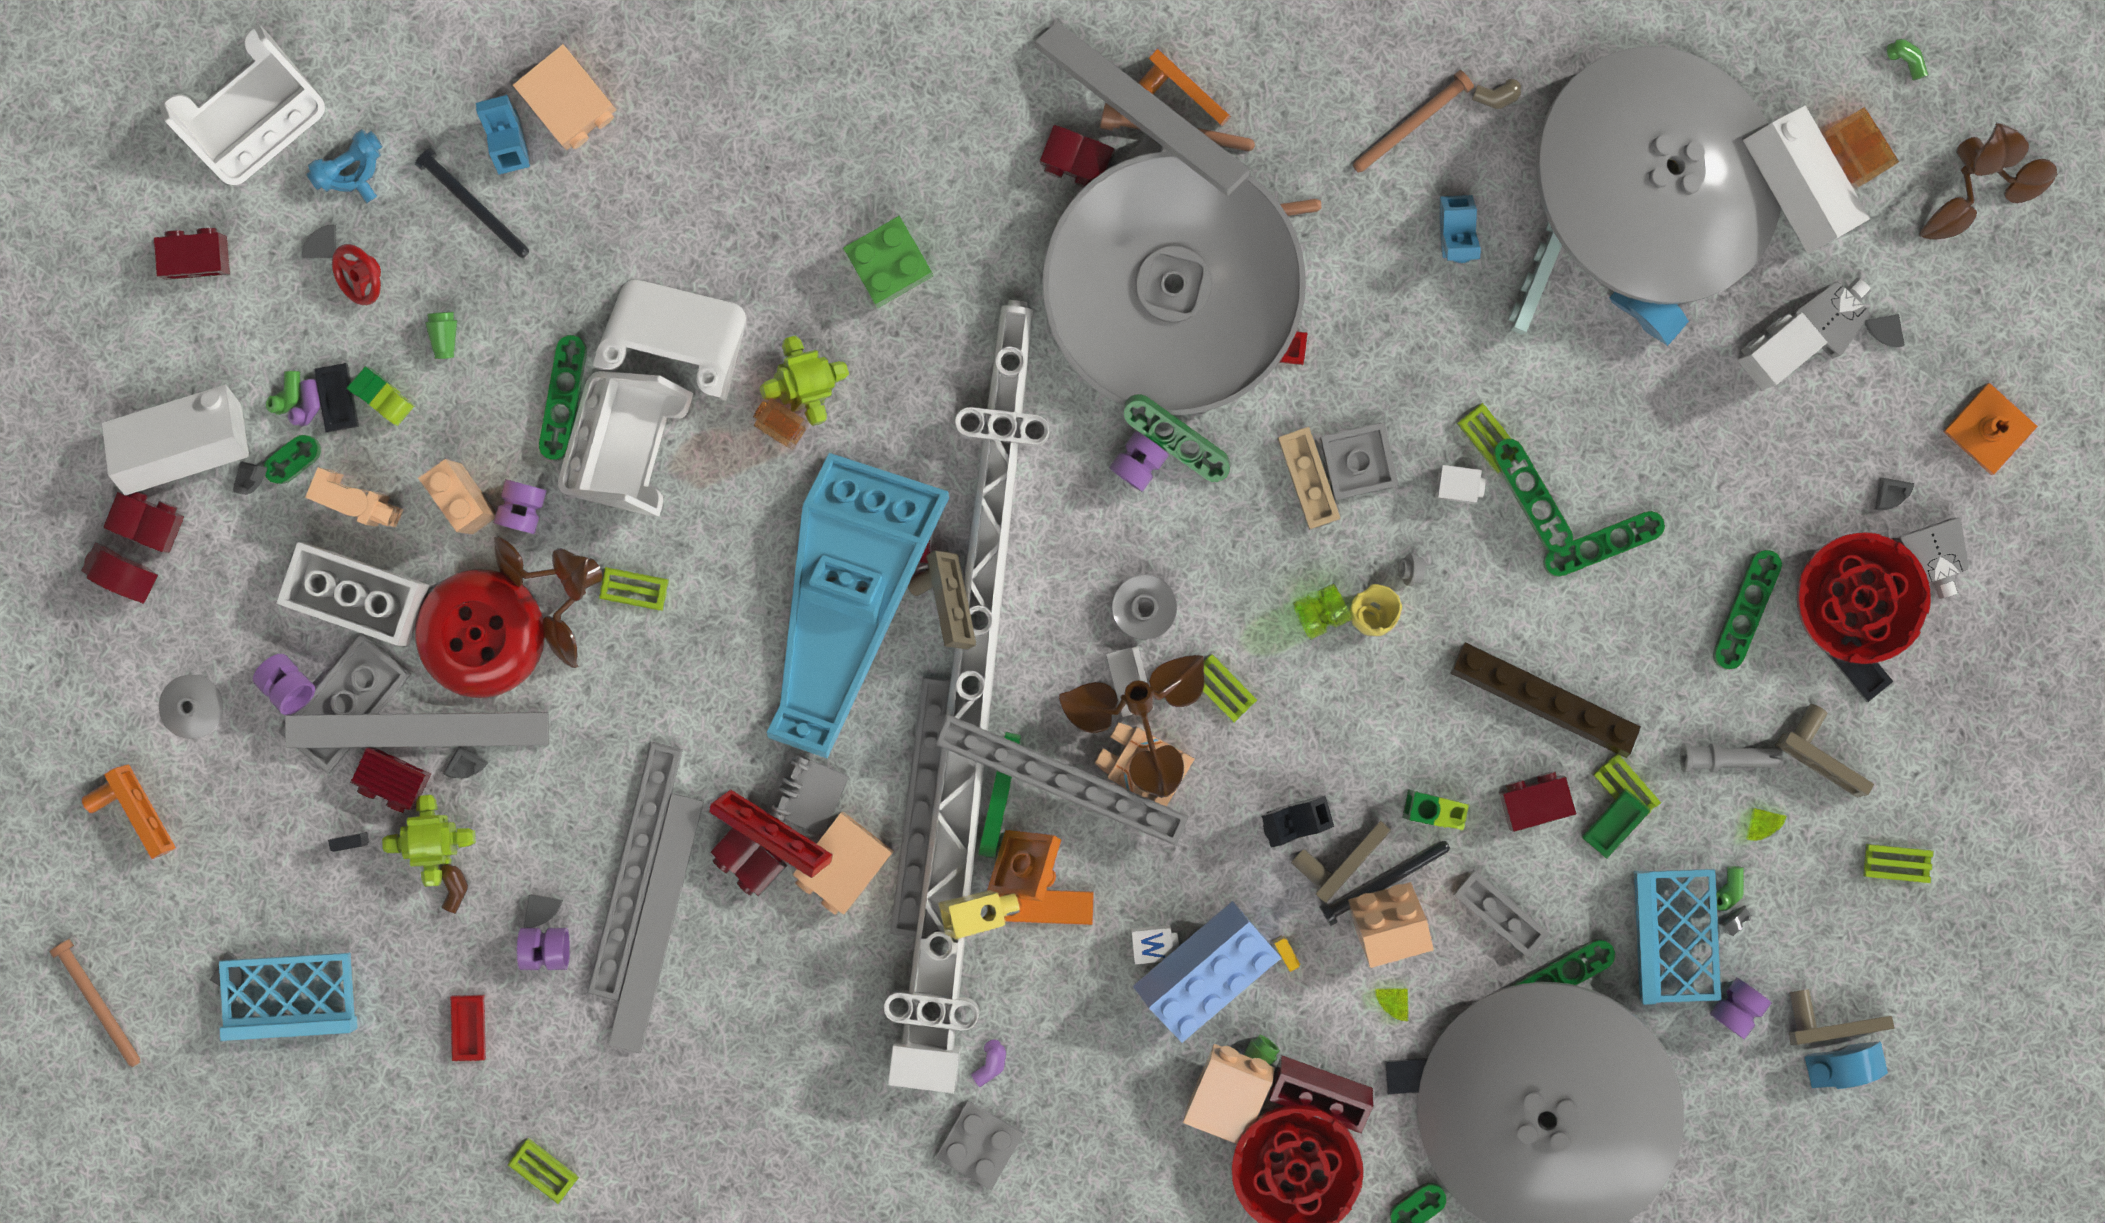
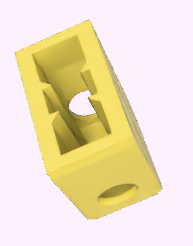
M991 890L938 902L945 935L955 939L1002 927L1005 925L1004 916L1020 912L1015 893L999 897L997 892ZM983 906H987L986 915L981 917V909Z

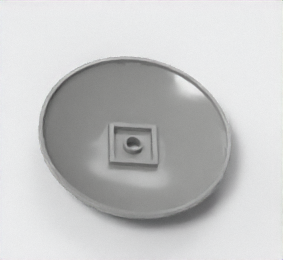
M1637 47L1604 56L1585 67L1564 86L1553 101L1540 132L1536 160L1537 184L1549 224L1562 247L1587 274L1602 285L1626 297L1648 303L1682 304L1698 301L1719 293L1739 281L1759 261L1773 237L1779 220L1781 206L1743 142L1744 139L1761 130L1768 123L1753 99L1733 78L1720 68L1693 54L1664 47ZM1668 159L1674 160L1678 164V175L1671 174L1667 169Z
M1535 982L1511 986L1491 993L1470 1005L1447 1026L1431 1050L1423 1070L1418 1096V1120L1425 1151L1439 1179L1464 1208L1486 1223H1627L1654 1200L1672 1173L1682 1144L1684 1105L1677 1073L1670 1057L1650 1028L1635 1014L1613 999L1587 988L1558 982ZM1549 1111L1555 1114L1558 1122L1553 1127H1544L1540 1124L1538 1116L1542 1112Z

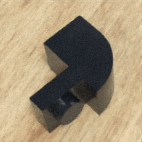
M1326 795L1268 811L1267 814L1262 816L1263 831L1269 840L1271 848L1281 846L1297 838L1318 834L1334 827Z

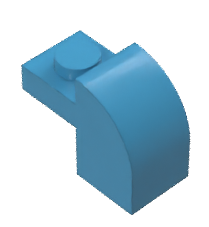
M505 95L477 102L476 111L487 134L489 155L498 175L530 167L520 118L516 108L513 109L508 96Z
M1473 195L1440 197L1439 217L1442 257L1447 258V261L1466 263L1470 260L1480 259L1481 247L1476 234L1477 207Z
M1614 292L1609 297L1615 306L1636 318L1645 332L1667 346L1689 322L1677 304L1648 303L1626 297L1617 292Z
M1881 1041L1848 1045L1840 1051L1819 1052L1805 1056L1812 1088L1835 1086L1836 1089L1851 1088L1874 1082L1888 1074Z

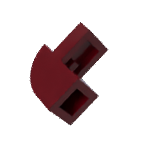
M95 542L92 550L86 555L84 566L81 570L91 582L113 593L143 604L158 577V574L148 567L124 558Z

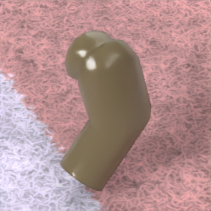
M1515 79L1506 80L1504 85L1495 90L1477 85L1472 100L1495 109H1502L1517 101L1521 95V85Z

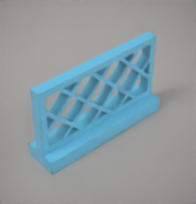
M1715 869L1634 871L1640 1002L1646 1005L1660 1002L1721 1001ZM1708 876V890L1698 899L1686 886L1694 877ZM1679 877H1687L1682 884L1676 879ZM1656 878H1670L1679 887L1665 900L1656 892ZM1682 890L1696 901L1684 916L1670 905ZM1708 897H1709V908H1708L1706 905L1703 904V902H1704ZM1657 898L1663 903L1658 909ZM1699 906L1705 909L1710 917V922L1701 932L1687 920ZM1666 907L1680 918L1668 933L1658 925V916ZM1683 923H1686L1698 934L1685 949L1671 937ZM1658 930L1664 935V937L1660 941L1658 936ZM1709 930L1711 941L1704 936ZM1701 938L1711 946V955L1703 964H1700L1688 953ZM1668 939L1682 951L1669 966L1659 957V949ZM1685 956H1688L1699 967L1687 981L1673 970ZM1711 962L1712 974L1706 969ZM1660 963L1666 968V969L1661 973V975H1660ZM1704 971L1712 978L1713 993H1698L1690 984ZM1671 972L1683 985L1675 994L1661 995V981ZM1688 988V989H1689L1690 991H1692L1694 994H1682V993Z
M351 952L219 961L223 1027L220 1028V1041L351 1033L358 1029L357 1016L354 1014ZM330 961H342L343 975L336 982L322 971ZM313 962L323 963L319 967H317ZM297 963H305L314 971L304 984L290 973ZM281 964H290V965L288 966L287 969H285ZM265 965H272L281 973V976L272 986L258 975ZM248 966H258V967L253 971V970H252L250 967H248ZM228 967H240L249 975L239 988L229 980ZM317 975L331 986L321 1000L307 988ZM285 977L299 989L289 1001L275 990ZM253 979L267 991L257 1003L242 992ZM342 981L344 984V990L339 986L342 983ZM230 990L234 992L232 997H230ZM336 991L345 1000V1011L334 1012L324 1002ZM302 992L316 1004L309 1013L305 1014L299 1012L292 1005ZM270 994L284 1006L277 1015L270 1016L259 1007ZM237 997H240L252 1009L245 1017L232 1018L231 1004ZM319 1008L325 1011L321 1013H315ZM287 1009L292 1013L289 1015H283ZM254 1012H257L260 1015L256 1017H251Z

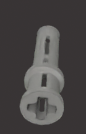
M1683 743L1680 749V766L1683 772H1690L1691 769H1709L1710 772H1717L1721 768L1781 769L1783 758H1778V756H1782L1783 751L1781 748H1721L1716 743H1710L1708 747H1691L1689 743Z

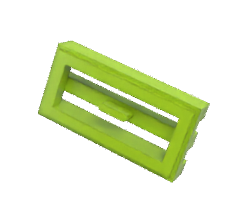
M1481 403L1456 424L1498 474L1500 470L1494 462L1492 454L1467 423L1471 421L1493 449L1498 443L1476 417L1478 414L1482 413L1503 440L1512 438L1484 403ZM1514 447L1511 448L1513 453L1510 456L1504 451L1500 454L1501 459H1509L1512 463L1514 461L1513 455L1517 453Z
M605 567L599 599L663 611L669 579ZM615 575L660 584V590L610 581V576ZM608 587L655 596L658 597L657 603L607 594Z
M1213 654L1204 661V674L1227 696L1238 710L1233 713L1206 684H1204L1203 692L1235 723L1257 699ZM1211 663L1245 696L1247 701L1244 704L1207 668Z
M1619 754L1614 755L1593 774L1614 800L1618 797L1619 793L1603 776L1606 772L1613 777L1623 790L1626 788L1642 801L1613 768L1617 763L1649 799L1650 803L1646 805L1652 810L1661 804L1660 800Z
M1866 844L1863 876L1931 883L1930 870H1932L1933 865L1931 864V857H1933L1934 851ZM1874 851L1924 856V860L1922 863L1872 858ZM1873 864L1923 870L1922 875L1873 871L1871 866Z
M529 1138L507 1164L557 1204L562 1201L579 1179L575 1173ZM527 1149H529L531 1152H533L535 1155L541 1158L544 1162L550 1165L553 1169H555L569 1181L565 1183L563 1180H561L559 1177L553 1174L550 1170H548L541 1163L535 1160L532 1156L526 1153ZM520 1158L560 1187L562 1190L559 1194L518 1163Z

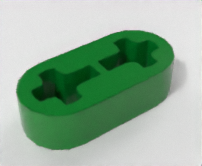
M299 435L293 438L267 459L264 467H267L266 478L276 484H286L293 480L320 457L321 446L318 440L308 435ZM301 442L312 444V447L309 449L310 457L301 455L297 459L294 458L301 450L299 446ZM290 460L291 463L284 468L286 474L284 477L273 475V472L276 470L275 462L284 464Z
M1435 1183L1421 1185L1391 1208V1223H1397L1396 1221L1400 1218L1398 1214L1400 1210L1403 1209L1404 1212L1408 1213L1414 1208L1417 1211L1410 1216L1411 1223L1427 1222L1445 1207L1446 1195L1443 1189ZM1426 1191H1430L1432 1194L1439 1193L1436 1197L1438 1203L1435 1206H1432L1431 1203H1427L1421 1208L1418 1206L1426 1200L1424 1195Z

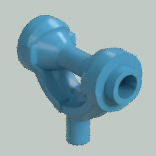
M361 129L352 137L353 142L349 150L334 160L323 161L322 159H317L308 164L310 172L306 175L317 190L323 188L326 192L331 189L351 192L357 189L366 203L377 197L367 181L374 174L376 159L381 157L378 150L383 146L372 131L366 133ZM355 161H360L356 172L348 176L339 175L341 170Z

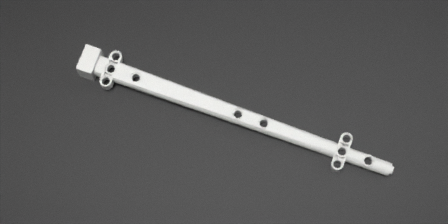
M1008 300V305L1001 306L987 409L964 408L957 414L955 419L956 428L960 435L967 439L983 441L964 585L971 616L975 612H984L988 616V624L982 630L974 629L976 646L968 650L955 648L946 715L949 714L987 731L1019 445L1039 447L1045 444L1050 435L1049 425L1043 417L1022 413L1033 310L1027 308V302ZM1007 355H1014L1019 358L1020 364L1017 369L1007 371L1001 365L1002 359ZM968 415H974L980 421L979 427L973 432L965 431L961 426L962 420ZM1000 419L1010 421L1012 429L1009 434L1004 436L997 435L993 429L996 421ZM1029 424H1041L1044 428L1043 436L1035 440L1030 439L1026 435V428ZM968 676H975L980 681V690L974 695L966 694L962 688L963 680ZM942 747L909 991L896 990L892 992L885 1001L884 1013L891 1021L904 1023L902 1039L897 1038L893 1045L888 1085L954 1093L961 1046L954 1045L955 1030L962 1031L973 1028L979 1017V1007L972 999L959 997L965 937L955 939L945 935L938 902L970 895L984 765ZM937 936L944 937L949 943L948 950L940 954L933 951L931 948V940ZM895 998L904 999L908 1004V1011L904 1014H896L891 1009V1001ZM927 1002L937 1003L941 1009V1014L936 1018L927 1017L923 1012L924 1004ZM960 1006H968L973 1011V1018L968 1022H961L957 1019L955 1010Z

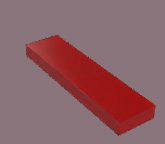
M731 789L710 805L709 813L810 878H813L831 864L833 854Z

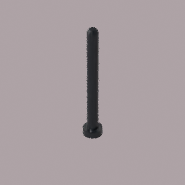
M431 148L424 151L416 160L415 165L420 170L426 168L516 255L525 258L529 254L528 247L435 160L437 154Z
M1440 841L1333 905L1329 906L1325 903L1319 906L1329 925L1332 926L1338 922L1336 917L1350 910L1349 899L1388 888L1448 853L1450 846L1447 841Z

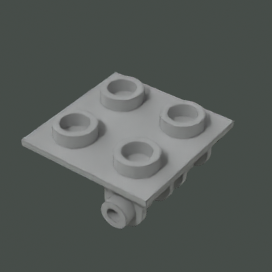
M789 751L764 811L771 813L775 818L785 819L823 836L849 776Z

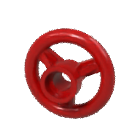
M344 244L339 246L332 257V270L339 288L356 304L363 306L373 304L378 299L381 291V268L374 257L368 255L355 245ZM351 254L358 258V260H348L344 255ZM343 270L348 274L349 279L353 282L354 290L351 288V286L345 279ZM371 283L370 293L365 296L367 284Z

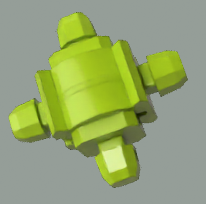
M796 335L787 337L782 341V349L786 358L782 364L777 366L774 378L765 381L759 387L761 396L764 400L780 398L784 405L791 404V411L793 412L806 409L804 414L808 422L812 426L820 425L827 419L825 405L821 404L832 395L835 383L843 381L849 375L847 365L841 361L828 363L825 357L818 358V351L816 349L803 353L802 351L805 348L800 338Z
M434 795L418 796L416 812H419L420 817L407 818L408 826H402L400 834L387 835L382 838V849L384 852H402L403 859H410L409 864L411 867L423 866V871L420 873L425 887L440 886L442 870H439L438 865L451 864L450 855H457L458 848L472 846L476 843L475 830L457 828L456 832L455 822H448L447 815H435V810L438 809Z

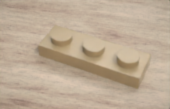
M1306 427L1278 437L1309 530L1341 519L1310 428Z

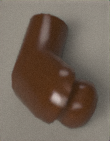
M445 864L440 870H442V880L448 890V894L442 904V908L456 914L468 890V884L462 871L457 866Z

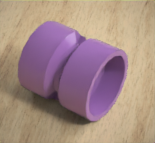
M1135 431L1125 445L1126 453H1119L1109 469L1143 492L1153 478L1152 470H1159L1169 454L1146 436ZM1140 454L1145 457L1142 464L1136 461Z
M505 479L501 493L504 504L498 506L493 523L535 534L539 520L536 509L542 508L547 490ZM513 503L527 507L525 516L511 512Z
M276 654L269 657L256 669L253 675L254 684L265 696L269 697L270 702L283 715H291L304 708L315 693V686L303 673L299 672L298 667L285 654Z
M520 928L517 939V962L520 970H539L542 965H545L547 970H567L570 959L569 931L567 928H548L545 933H542L540 928Z
M1736 977L1726 991L1728 998L1726 1000L1721 999L1710 1012V1015L1745 1040L1755 1027L1753 1019L1755 1017H1762L1772 1002Z

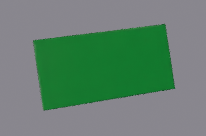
M1625 788L1582 835V838L1607 859L1650 813L1651 809Z

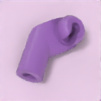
M314 379L300 382L303 402L299 408L294 407L288 413L289 422L293 425L302 427L310 424L320 409L317 382Z
M996 1039L989 1040L984 1046V1051L987 1053L985 1065L971 1074L979 1087H982L1004 1070L1006 1050Z

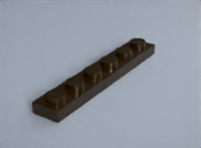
M1466 642L1462 645L1450 674L1625 758L1631 754L1641 726Z

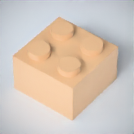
M1411 882L1394 885L1391 888L1374 893L1362 894L1359 897L1348 900L1354 927L1370 968L1434 950L1427 918Z

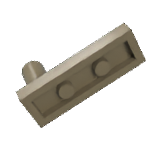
M935 550L926 555L929 568L912 577L908 584V589L913 595L919 596L933 588L944 646L968 650L977 644L959 555Z
M1810 704L1794 733L1782 734L1775 746L1781 748L1782 751L1855 797L1869 795L1875 785L1874 783L1810 744L1828 714L1820 706Z
M1380 821L1334 874L1328 871L1305 849L1295 857L1291 864L1319 888L1316 895L1327 903L1391 832V829Z
M1809 989L1789 992L1797 1031L1789 1032L1790 1045H1800L1895 1029L1892 1016L1817 1028Z

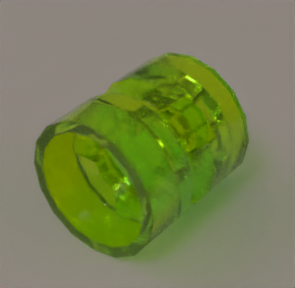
M1334 583L1318 590L1314 598L1307 595L1292 603L1298 619L1310 640L1327 633L1328 626L1337 628L1352 621L1348 608Z

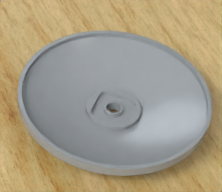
M1170 151L1150 153L1123 161L1106 170L1086 185L1071 201L1059 219L1052 234L1044 264L1043 295L1047 319L1061 352L1075 371L1094 389L1122 405L1130 396L1142 394L1167 410L1171 415H1186L1209 411L1226 405L1255 388L1277 366L1288 350L1296 334L1305 301L1306 278L1302 249L1288 215L1275 197L1251 175L1226 196ZM1171 274L1181 276L1184 282L1182 290L1177 293L1168 292L1164 285L1166 277ZM1141 406V407L1138 408V409L1132 407L1133 409H1136V410H1139V411H1143V412H1144V407H1143V406Z

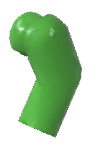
M1897 39L1895 43H1890L1887 46V55L1891 60L1901 58L1907 62L1913 81L1929 76L1922 52L1918 47L1905 39Z
M284 371V389L276 396H269L266 400V408L269 412L282 415L299 402V371Z
M1727 867V883L1716 892L1717 910L1720 911L1729 910L1743 898L1744 867Z

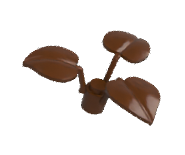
M1996 123L1990 138L1985 144L1982 143L1980 138L1971 137L1963 141L1957 148V155L1965 165L1960 171L1964 175L1967 199L1956 197L1945 203L1925 224L1919 236L1926 239H1946L1963 233L1971 226L1977 216V211L1971 206L1974 203V194L1970 174L1983 176L1997 172L2008 183H2011L2005 190L2004 196L2010 202L2018 204L2036 198L2051 186L2055 177L2058 176L2055 164L2047 159L2033 160L2024 165L2017 172L2016 177L2010 176L2003 169L2015 166L2021 162L2028 152L2029 143L2016 129Z
M499 536L494 537L495 558L501 573L512 580L518 587L523 585V578L529 579L557 575L566 594L570 598L553 614V618L551 616L544 618L545 638L551 650L561 661L572 668L579 667L577 665L578 652L575 637L568 625L561 620V615L575 601L583 598V595L586 594V588L602 581V572L599 565L592 558L578 556L565 549L558 548L552 553L553 569L527 572L523 569V559L515 547Z
M1202 655L1179 657L1161 664L1151 674L1149 679L1150 686L1141 680L1129 683L1125 689V695H1121L1119 704L1117 694L1111 686L1101 682H1092L1059 694L1061 707L1069 721L1078 729L1087 733H1099L1109 729L1112 724V715H1118L1127 704L1132 714L1141 716L1150 751L1138 753L1132 759L1129 769L1131 779L1144 792L1161 798L1168 797L1176 791L1182 781L1184 774L1183 758L1174 746L1164 745L1158 749L1155 748L1147 714L1153 708V698L1162 700L1165 697L1169 705L1185 707L1195 703L1201 697L1205 684L1204 658Z

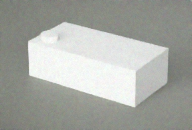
M1806 105L1770 123L1743 140L1807 254L1870 219Z
M226 384L102 423L108 476L124 495L249 457L241 404Z
M297 542L276 604L397 646H409L417 616L425 600L429 585L312 544Z

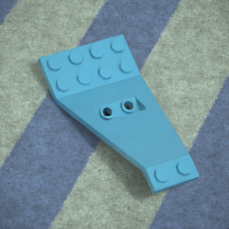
M832 453L828 454L802 507L780 706L767 730L768 738L828 758L920 558L949 500L948 491ZM830 577H836V578H837V579H836L835 581H833V582L827 581V579L830 578ZM859 587H866V588H867V589H866L865 591H863V592H858V591H857V589H858Z

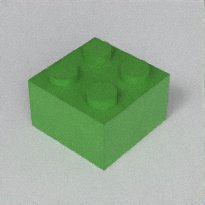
M900 215L843 247L877 308L934 276Z

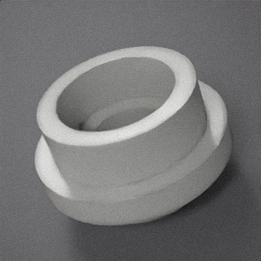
M1408 553L1405 559L1400 561L1398 568L1399 577L1403 579L1406 586L1421 583L1425 574L1424 559L1412 553Z

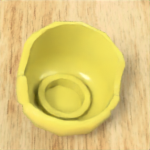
M1372 584L1365 591L1358 593L1354 597L1349 608V617L1353 626L1364 635L1382 636L1391 631L1399 621L1402 604L1399 596L1390 587ZM1372 602L1379 604L1380 610L1371 606L1370 604Z

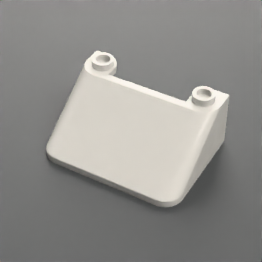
M259 23L253 26L244 38L245 48L254 60L202 104L197 106L189 97L175 94L159 105L164 121L223 182L230 185H238L246 181L318 121L325 110L321 96Z
M630 280L620 290L597 348L593 366L606 372L616 369L623 363L627 348L699 365L697 373L698 387L704 393L726 401L746 324L745 312L739 305L646 281Z
M606 371L593 373L585 383L558 479L560 491L568 496L659 517L663 505V495L659 490L648 487L667 418L681 419L685 417L688 413L693 393L657 375Z

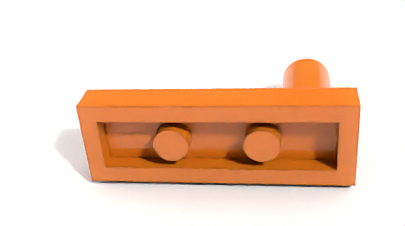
M1156 49L1149 57L1154 65L1138 82L1142 87L1154 95L1163 83L1170 78L1221 126L1230 119L1231 116L1159 49Z
M129 764L114 768L105 773L104 776L108 782L82 797V804L89 813H95L118 799L151 859L166 855L176 849Z
M1046 890L1043 902L1017 898L1020 912L1004 916L1006 922L1093 925L1094 892Z

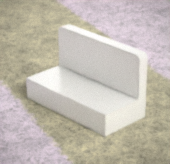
M1138 646L1106 654L1119 703L1121 695H1125V689L1129 683L1141 680L1148 684ZM1126 704L1121 711L1122 717L1132 715Z

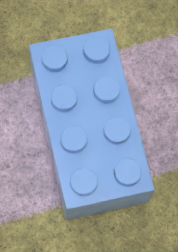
M1232 901L1133 985V987L1148 1008L1183 1043L1279 961L1281 957Z

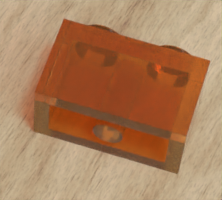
M1865 107L1824 132L1827 137L1825 140L1834 156L1838 155L1845 165L1842 167V170L1850 183L1855 182L1858 187L1899 163L1896 155Z
M772 398L768 403L763 401L753 415V418L757 419L753 426L791 450H794L810 425L808 421Z

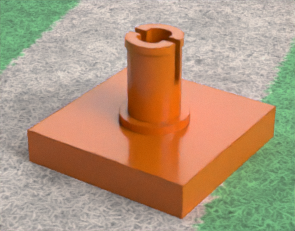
M1987 383L1943 432L1990 475H1994L2038 426L1992 384Z
M1005 830L987 891L997 892L999 896L1015 893L1019 899L1043 902L1047 887L1052 886L1056 880V872L1053 870V866L1062 839L1049 834Z

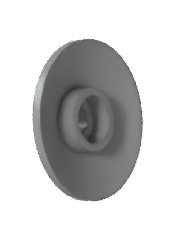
M1152 575L1134 576L1123 582L1117 589L1112 602L1113 617L1118 627L1130 637L1141 640L1159 637L1172 626L1177 614L1175 594L1170 586L1158 577ZM1142 601L1149 602L1151 606L1150 611L1146 614L1138 610V605Z
M183 675L171 681L163 690L159 701V713L162 722L170 732L181 738L197 739L212 732L219 724L223 714V700L218 688L207 678L199 675ZM186 701L191 702L193 706L190 713H186L183 709Z

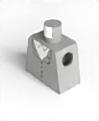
M1856 278L1847 288L1836 281L1798 307L1790 315L1793 317L1803 313L1828 342L1822 349L1833 359L1844 353L1870 315L1869 310L1860 302L1871 292V288L1860 278Z
M1960 517L1951 518L1893 538L1894 541L1906 546L1917 557L1926 572L1929 583L1934 582L1939 599L1959 593L1953 575L1966 571L1969 567Z

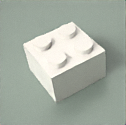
M1788 313L1783 318H1778L1766 328L1769 333L1767 336L1763 334L1758 339L1755 338L1741 349L1744 355L1737 361L1761 390H1765L1778 385L1828 342L1803 313L1793 317Z

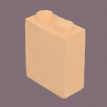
M564 44L513 84L523 99L566 150L570 147L577 149L589 139L587 134L596 126L601 129L608 125L614 118L612 113L617 110Z
M444 459L418 478L456 532L473 535L494 520L496 511L462 463Z
M841 812L817 843V845L833 854L831 864L813 878L797 869L793 873V876L798 879L795 884L810 895L813 891L823 898L821 904L836 915L838 912H841L844 915L894 851L845 812Z
M1213 1044L1186 1107L1183 1123L1237 1144L1244 1131L1258 1117L1273 1083L1275 1067L1270 1066L1262 1059H1252L1239 1054L1232 1047H1221Z

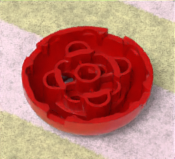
M1863 532L1838 537L1814 553L1801 573L1796 600L1801 623L1809 637L1819 648L1829 655L1846 662L1870 664L1891 659L1913 644L1920 635V630L1927 614H1929L1931 592L1923 566L1906 546L1881 534ZM1866 570H1870L1874 574V580L1870 584H1865L1861 579L1862 573ZM1836 582L1842 584L1844 588L1843 594L1839 597L1832 593V586ZM1857 592L1863 597L1860 604H1857L1855 601V597L1858 596ZM1878 600H1882L1886 604V610L1883 614H1878L1874 610ZM1847 613H1853L1856 616V623L1852 627H1848L1845 624V615ZM1845 636L1857 637L1862 646L1856 647L1851 641L1844 645L1841 644V640Z
M487 569L467 570L456 573L440 582L424 600L415 625L416 648L427 672L447 690L470 698L495 697L519 686L536 668L545 643L544 619L537 602L524 585L518 587L512 580L498 571ZM465 606L472 610V616L467 621L462 620L460 617V610ZM496 615L503 619V626L498 630L493 629L490 624V620ZM479 628L481 636L475 640V636L471 635L472 629ZM454 638H459L463 642V648L458 652L451 649V641ZM485 647H491L494 650V657L490 661L484 660L481 656V652Z
M1284 1106L1261 1115L1244 1131L1233 1155L1232 1181L1235 1193L1243 1208L1258 1223H1339L1352 1210V1206L1357 1200L1363 1185V1161L1360 1149L1353 1135L1334 1116L1310 1106ZM1304 1141H1311L1315 1146L1311 1151H1304L1301 1148V1144ZM1273 1151L1283 1152L1284 1157L1280 1161H1274L1271 1159L1270 1153ZM1300 1163L1303 1166L1301 1168H1294L1292 1164ZM1320 1169L1324 1171L1325 1178L1322 1181H1315L1311 1176L1314 1170ZM1287 1179L1288 1182L1295 1186L1292 1190L1288 1191L1281 1188V1182Z

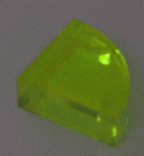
M1753 808L1746 839L1758 841L1768 838L1782 828L1787 816Z
M1375 988L1376 999L1383 1010L1397 1020L1408 1021V988Z

